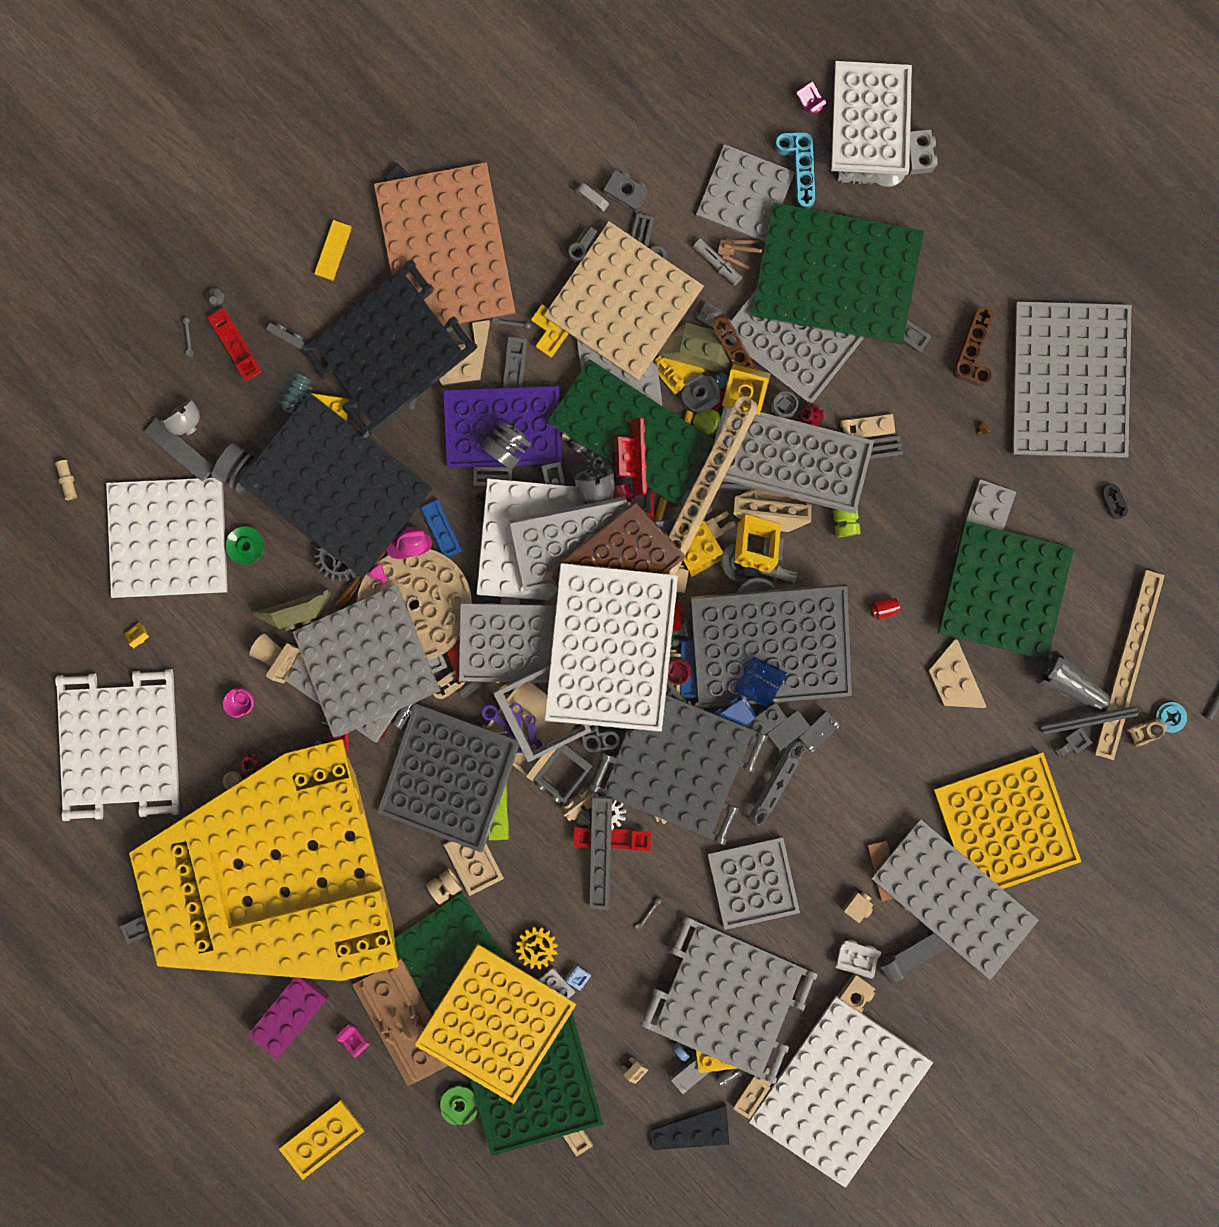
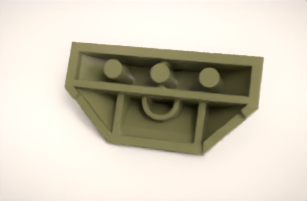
M685 323L675 329L658 353V356L665 357L666 359L718 373L721 371L729 376L733 366L716 332L712 329L690 323Z
M325 590L253 613L257 618L278 629H284V631L293 630L297 624L309 625L314 622L313 619L319 618L331 592L330 590Z

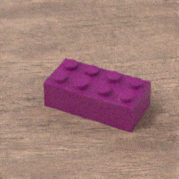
M294 977L247 1036L278 1060L330 995L309 978Z

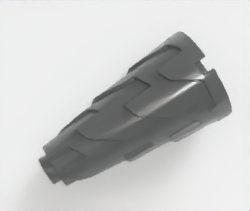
M592 468L593 472L588 473L587 470H584L574 476L576 489L580 494L582 505L614 499V475L612 469Z
M1057 650L1051 652L1050 654L1054 657L1044 660L1036 674V678L1039 680H1035L1040 686L1054 690L1098 710L1106 709L1110 704L1109 695L1063 653Z

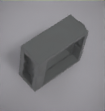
M565 744L556 749L534 778L536 781L535 785L542 791L547 789L551 792L550 797L556 802L560 803L562 801L565 803L593 765ZM560 752L583 768V771L564 795L541 778Z

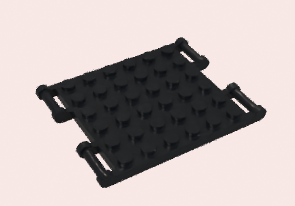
M412 259L408 260L404 267L323 333L301 348L303 355L309 358L319 372L318 376L321 380L327 379L335 372L353 397L351 401L346 402L342 406V409L350 415L360 429V434L363 438L371 435L478 347L461 328L459 320L455 316L451 317L445 325L441 323L424 300L435 289L432 284H428ZM411 272L422 287V291L418 292L406 275ZM452 329L464 343L465 348L463 350L449 332ZM315 349L319 350L329 364L327 368H324L313 353ZM357 406L361 408L369 419L370 425L366 426L355 411Z

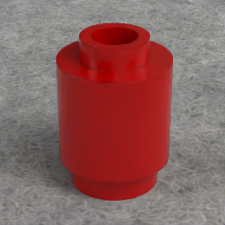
M889 597L873 602L870 610L873 618L876 617L877 620L896 616V613L900 612V605L897 598L892 599Z

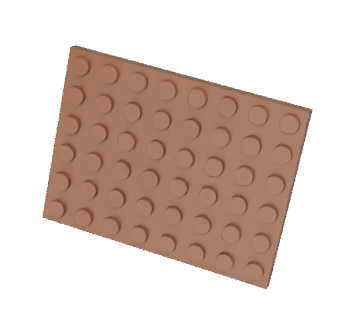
M487 162L374 184L391 274L394 275L404 267L408 260H414L416 268L428 284H432L435 289L424 300L443 325L454 316L459 320L460 325L516 314ZM411 272L406 275L417 291H422V287Z

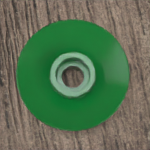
M239 527L229 534L226 540V551L234 562L249 565L259 560L262 556L264 540L262 535L254 528ZM245 543H249L250 545L249 549L247 550L243 548V545Z

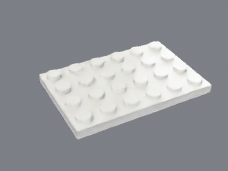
M835 62L831 171L908 175L912 65Z

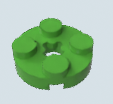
M458 1084L446 1090L441 1098V1114L448 1123L452 1125H465L476 1117L478 1106L474 1091L471 1088ZM463 1101V1106L465 1108L463 1110L461 1108L457 1110L455 1108V1102Z

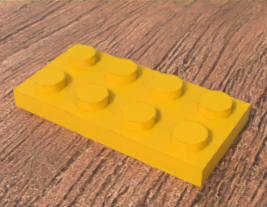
M340 1100L281 1146L279 1150L303 1180L362 1134L365 1129L344 1102Z

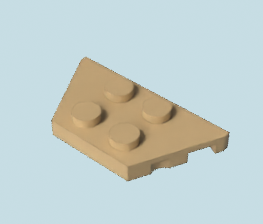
M955 639L928 670L943 706L985 708L987 706L960 644Z

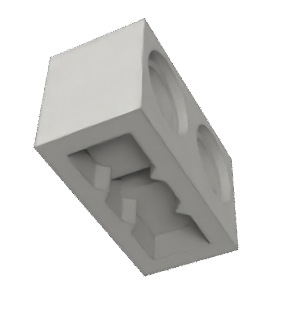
M931 130L910 132L909 175L932 173L935 166H937V155H934L933 151L936 140L935 136H932ZM918 139L924 140L925 143H926V145H925V146H920V145H918L917 140H918ZM919 158L926 159L928 164H920Z

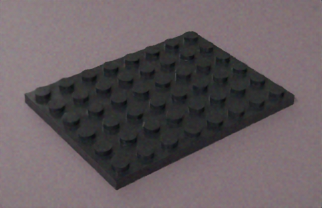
M309 393L238 482L241 487L362 579L433 489L368 437L363 438L359 430L311 393Z

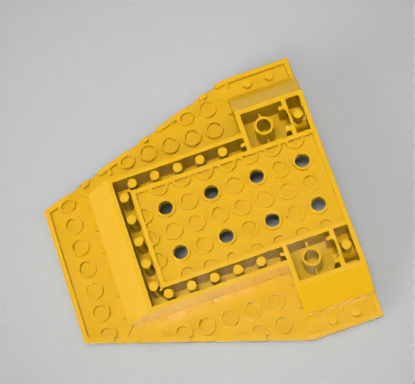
M343 739L282 755L129 853L157 966L337 981L399 967L395 950L393 922L356 775L347 758ZM351 830L355 833L353 841L346 839L345 833ZM310 840L317 841L318 848L316 850H311L308 847ZM273 849H277L281 853V857L277 860L271 856ZM236 858L243 861L244 865L241 869L234 866ZM362 868L365 876L357 878L355 876V869ZM324 877L327 880V886L320 887L317 883L318 878ZM285 886L290 889L288 897L281 895V887ZM244 896H250L253 899L251 906H246L243 903Z

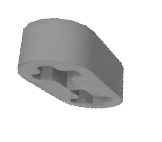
M581 182L575 189L579 196L600 212H604L609 206V203L586 184Z

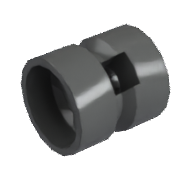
M788 391L780 392L776 395L771 404L774 416L786 419L793 416L798 408L797 397Z

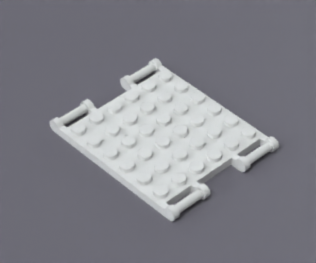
M166 669L163 672L145 673L133 671L134 687L97 689V676L95 673L88 676H56L63 821L79 818L103 819V804L139 802L140 817H146L151 814H180L174 677L172 669ZM166 679V685L141 686V680ZM89 683L90 689L65 690V685ZM172 800V806L147 807V801ZM95 804V810L71 811L70 808L72 805Z

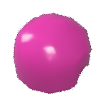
M242 687L231 689L222 701L225 712L234 718L248 714L255 703L254 696L250 691Z

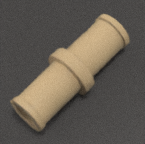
M61 460L56 462L55 465L60 478L58 482L62 485L65 500L77 498L73 484L74 477L70 474L68 461Z

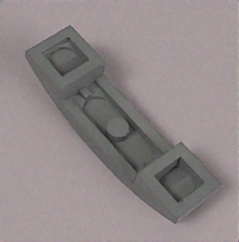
M508 337L503 388H522L528 339Z

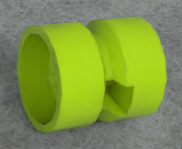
M858 507L856 514L838 509L833 510L834 521L837 522L835 526L836 537L861 534L860 524L856 522L859 518Z

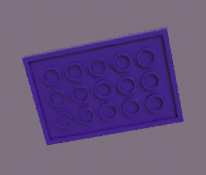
M559 386L444 391L447 468L505 466L480 447L487 436L493 439L497 438L492 431L493 427L500 432L502 431V428L496 424L498 420L510 423L525 434L528 441L531 442L529 447L523 443L519 445L526 451L525 453L517 450L514 452L520 459L516 465L562 463L561 432L548 424L549 419L560 404Z

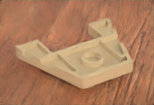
M489 320L472 323L475 343L478 347L439 379L442 386L480 381L490 327ZM462 344L459 345V347L463 350L465 348V345Z

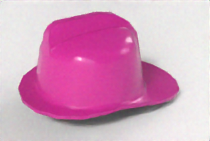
M408 527L392 540L386 551L394 559L419 556L430 550L432 540L421 529Z

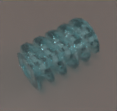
M293 373L296 380H289L293 387L286 386L285 388L289 394L282 393L285 400H278V403L281 405L280 408L292 415L295 409L297 410L300 406L299 403L304 401L302 397L309 395L306 389L313 390L310 383L314 382L298 373Z

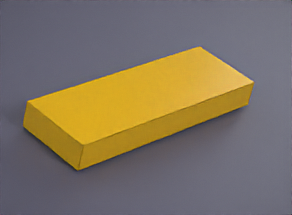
M333 220L314 273L316 276L334 281L352 229L351 226Z

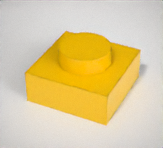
M140 622L124 633L129 645L133 649L149 637L145 627Z

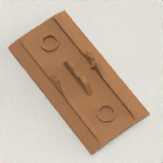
M401 958L398 960L399 967L373 973L352 984L403 1079L407 1086L449 1065L414 1045L431 1018L432 1013Z

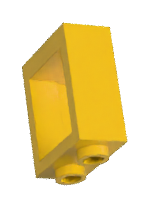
M745 514L738 522L734 562L744 567H752L762 572L770 573L778 564L781 524ZM748 533L770 539L768 557L747 551Z

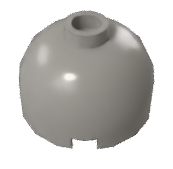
M188 400L173 409L170 416L168 414L164 416L160 422L168 432L174 435L186 433L188 436L197 430L195 426L200 419L199 410L192 400Z

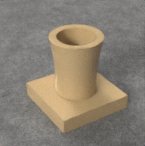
M262 634L254 642L250 650L251 657L271 666L266 677L280 683L286 682L284 680L286 675L301 654L299 647L287 643L282 649L266 634Z

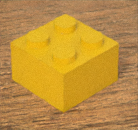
M733 364L722 406L733 408L738 398L746 396L756 402L758 407L756 414L760 415L771 373ZM750 403L744 405V411L749 409Z

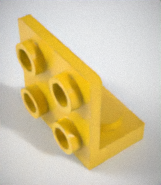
M702 521L685 555L686 558L683 560L691 577L721 561L723 554L722 549L705 521ZM679 542L675 543L676 546L679 548V547H680V543H679Z

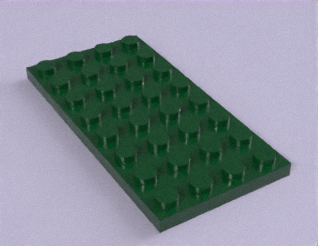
M589 359L549 419L548 424L615 467L614 438H631L630 422L639 417L643 418L645 425L644 443L646 445L645 462L647 468L645 472L647 488L677 507L706 463L715 440Z

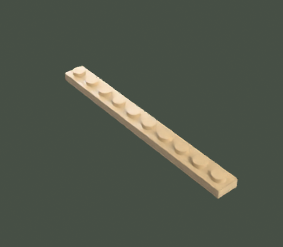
M1144 570L1110 692V704L1106 711L1129 707L1165 575ZM1125 719L1102 723L1093 755L1114 760Z

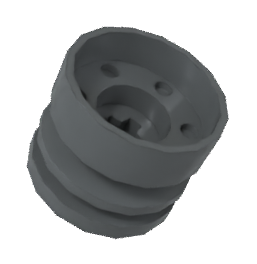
M498 420L496 424L502 428V431L500 432L493 427L492 431L497 438L493 439L487 436L480 447L512 470L520 460L514 452L517 450L525 453L526 451L519 445L523 443L529 447L531 442L528 441L525 434L510 423Z
M232 443L224 450L216 462L212 477L223 484L230 480L229 488H236L237 493L243 494L246 490L238 482L257 458L254 459L252 454H248L244 458L245 450Z

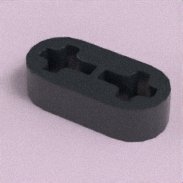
M1114 484L1103 487L1101 496L1111 518L1118 520L1126 517L1128 507L1119 487ZM1109 489L1115 491V494H1113L1115 501H1113L1111 496H1107ZM1115 503L1118 508L1123 510L1120 512V515L1114 513V510H1116Z

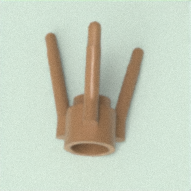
M721 239L718 254L723 255L722 259L729 260L741 267L750 269V266L730 257V255H734L735 250L761 253V249L736 245L759 244L760 240Z

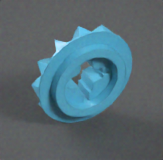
M1165 703L1156 711V719L1159 718L1163 721L1167 720L1168 713H1176L1173 717L1174 722H1165L1167 726L1165 732H1178L1187 722V713L1178 703Z

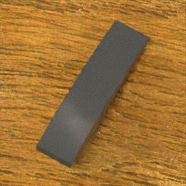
M155 418L144 432L186 469L204 482L213 471L214 466L180 436L168 432L161 424V420Z

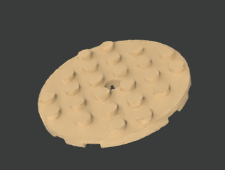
M431 549L419 556L394 559L388 555L381 561L376 562L374 565L378 563L383 565L384 574L388 580L382 584L379 580L370 578L366 574L358 591L357 602L394 585H398L428 660L434 659L451 649L460 639L461 603H472L469 584L458 566L445 555ZM412 600L419 601L417 609H410L409 604Z

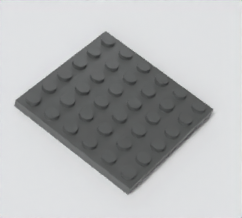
M414 704L377 813L475 851L483 852L519 747V741L422 705Z

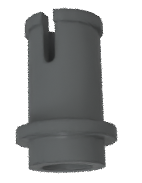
M738 1068L728 1069L721 1074L720 1072L718 1073L719 1075L716 1079L721 1087H727L728 1083L742 1076L740 1071L732 1075V1072Z

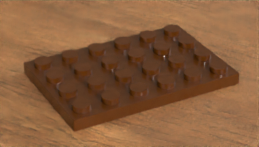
M634 501L545 574L558 588L560 564L666 574L686 557L642 507Z

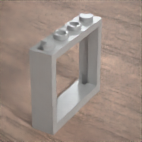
M550 663L494 690V695L528 762L591 732V725L582 724L581 727L534 750L531 749L504 693L550 671Z

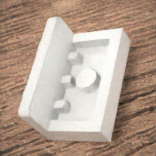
M853 940L844 941L840 945L835 968L872 979L875 975L877 960L881 955V951L876 950L872 946L858 945Z

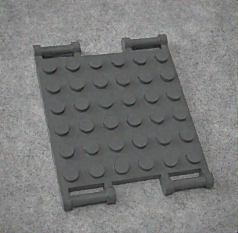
M665 695L662 731L629 728L617 758L602 753V761L594 781L590 783L588 789L612 797L614 800L725 845L726 835L734 815L739 810L738 807L726 803V798L739 767L750 772L755 771L756 767L754 765L768 736ZM751 736L757 739L746 763L742 761ZM611 762L614 764L606 787H600L607 766ZM722 808L726 809L728 812L720 832L715 834L713 831Z

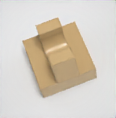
M631 1057L629 1060L632 1063V1067L628 1069L623 1065L621 1069L625 1078L636 1084L648 1069L645 1065Z

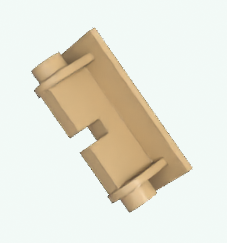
M589 786L582 788L575 797L566 800L563 806L560 807L562 813L569 821L575 820L583 811L581 806L584 805L587 810L592 807L593 796H598V794L589 790Z

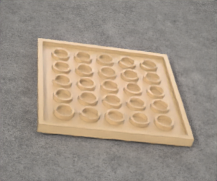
M608 222L544 317L639 381L704 286L629 234Z

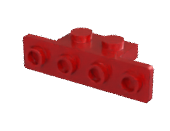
M641 417L630 422L631 438H614L616 477L632 478L633 497L644 495L647 490L645 472L647 468L645 462L646 445L644 443L645 425L644 419Z

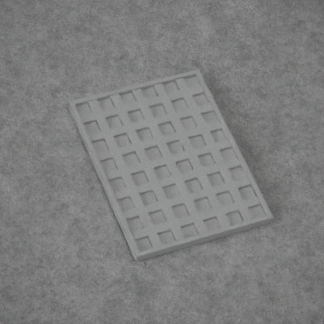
M1015 303L1012 455L1128 458L1131 305Z

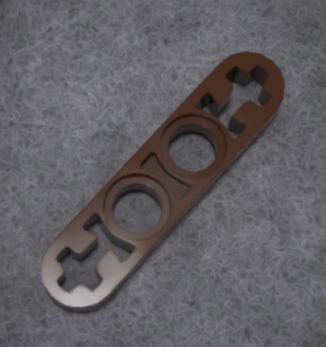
M716 316L713 320L714 331L732 363L744 366L747 363L748 368L757 370L728 316ZM718 321H721L722 323L726 322V333H724L722 326L718 327ZM733 336L736 338V343L729 345L725 339ZM742 352L745 354V359L738 361L734 357L735 354Z

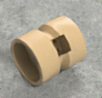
M449 868L439 875V879L434 878L426 884L430 894L439 905L449 899V894L454 895L462 890L461 884Z

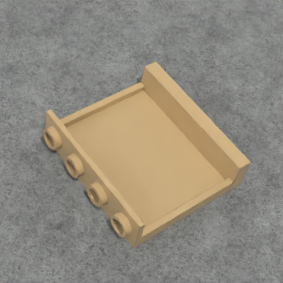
M526 682L514 688L511 695H505L510 706L514 702L522 706V731L527 738L528 726L525 723V717L529 714L536 717V739L540 740L542 745L569 733L576 724L545 721L547 694L531 682ZM514 706L513 711H519V706ZM500 708L498 714L507 721L502 709ZM528 718L527 722L529 724H532L534 722V718ZM491 720L487 726L484 724L482 728L499 734L508 733L494 720ZM535 744L530 745L532 750L536 749ZM556 749L530 762L527 761L524 753H516L513 766L533 781Z

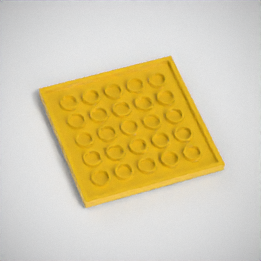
M1043 752L933 789L953 847L1002 889L1081 862Z
M477 943L414 1045L514 1104L573 1011L576 1002Z

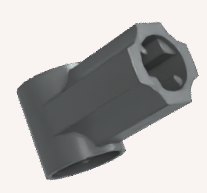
M586 226L576 242L570 246L569 260L571 263L579 265L600 235L594 228ZM574 251H581L582 255L575 257L572 253Z

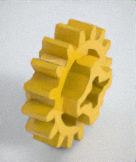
M534 926L532 932L526 929V936L521 934L520 938L522 941H517L516 943L520 946V948L516 949V952L521 953L518 959H525L524 965L526 966L530 963L531 969L534 968V965L541 969V964L547 967L549 965L548 960L554 961L552 954L557 955V951L553 949L558 946V943H553L555 936H549L550 930L546 933L543 932V927L537 931ZM537 935L534 940L526 941L529 937ZM543 937L549 942L550 947L545 945ZM536 943L540 944V948H542L539 949L538 952H535L534 948L532 947L535 946ZM524 949L530 952L531 958L526 955ZM541 955H547L544 959L537 960Z

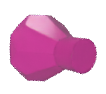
M381 563L373 565L367 574L370 578L377 579L382 584L388 580Z

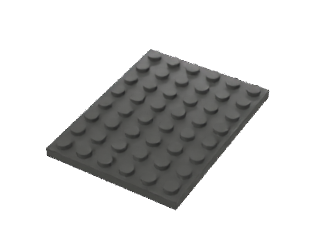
M846 584L691 597L698 707L700 709L729 706L728 702L735 697L740 699L743 696L749 704L852 696L848 591Z

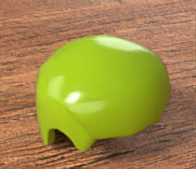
M710 409L696 414L693 426L709 437L714 438L718 431L721 416L717 411Z

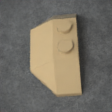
M750 490L742 495L735 496L734 515L740 520L745 514L781 524L780 531L790 532L811 522L812 505L805 501L763 490Z

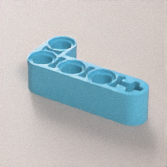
M808 133L781 134L776 140L775 151L783 156L794 155L796 205L800 208L811 209L815 201L812 137ZM804 140L808 146L801 147L798 142ZM785 141L789 147L782 148L779 143ZM805 159L809 165L802 166L799 160ZM806 178L809 180L810 184L803 185L801 184L800 179ZM804 192H807L806 199L809 201L808 204H805L803 200Z

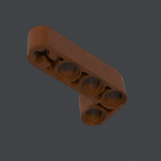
M980 307L974 313L953 370L954 376L957 379L979 387L984 386L992 378L989 368L976 364L993 319V311L989 307ZM984 313V317H985L986 319L983 320L982 323H981V325H980V324H978V323H980L981 318H982V316H981L980 314ZM973 330L980 332L981 337L979 339L973 336ZM966 348L973 349V357L966 354ZM960 366L967 368L968 373L966 375L960 372ZM978 372L985 374V381L978 379Z

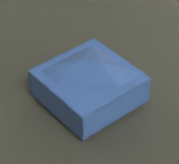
M575 964L564 980L581 991L592 975Z

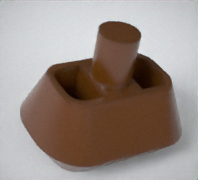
M984 421L980 422L978 426L980 430L977 433L979 435L981 433L985 435L990 434V427Z

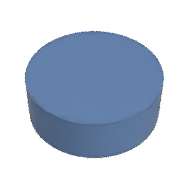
M679 1042L673 1046V1050L682 1061L690 1058L688 1052Z

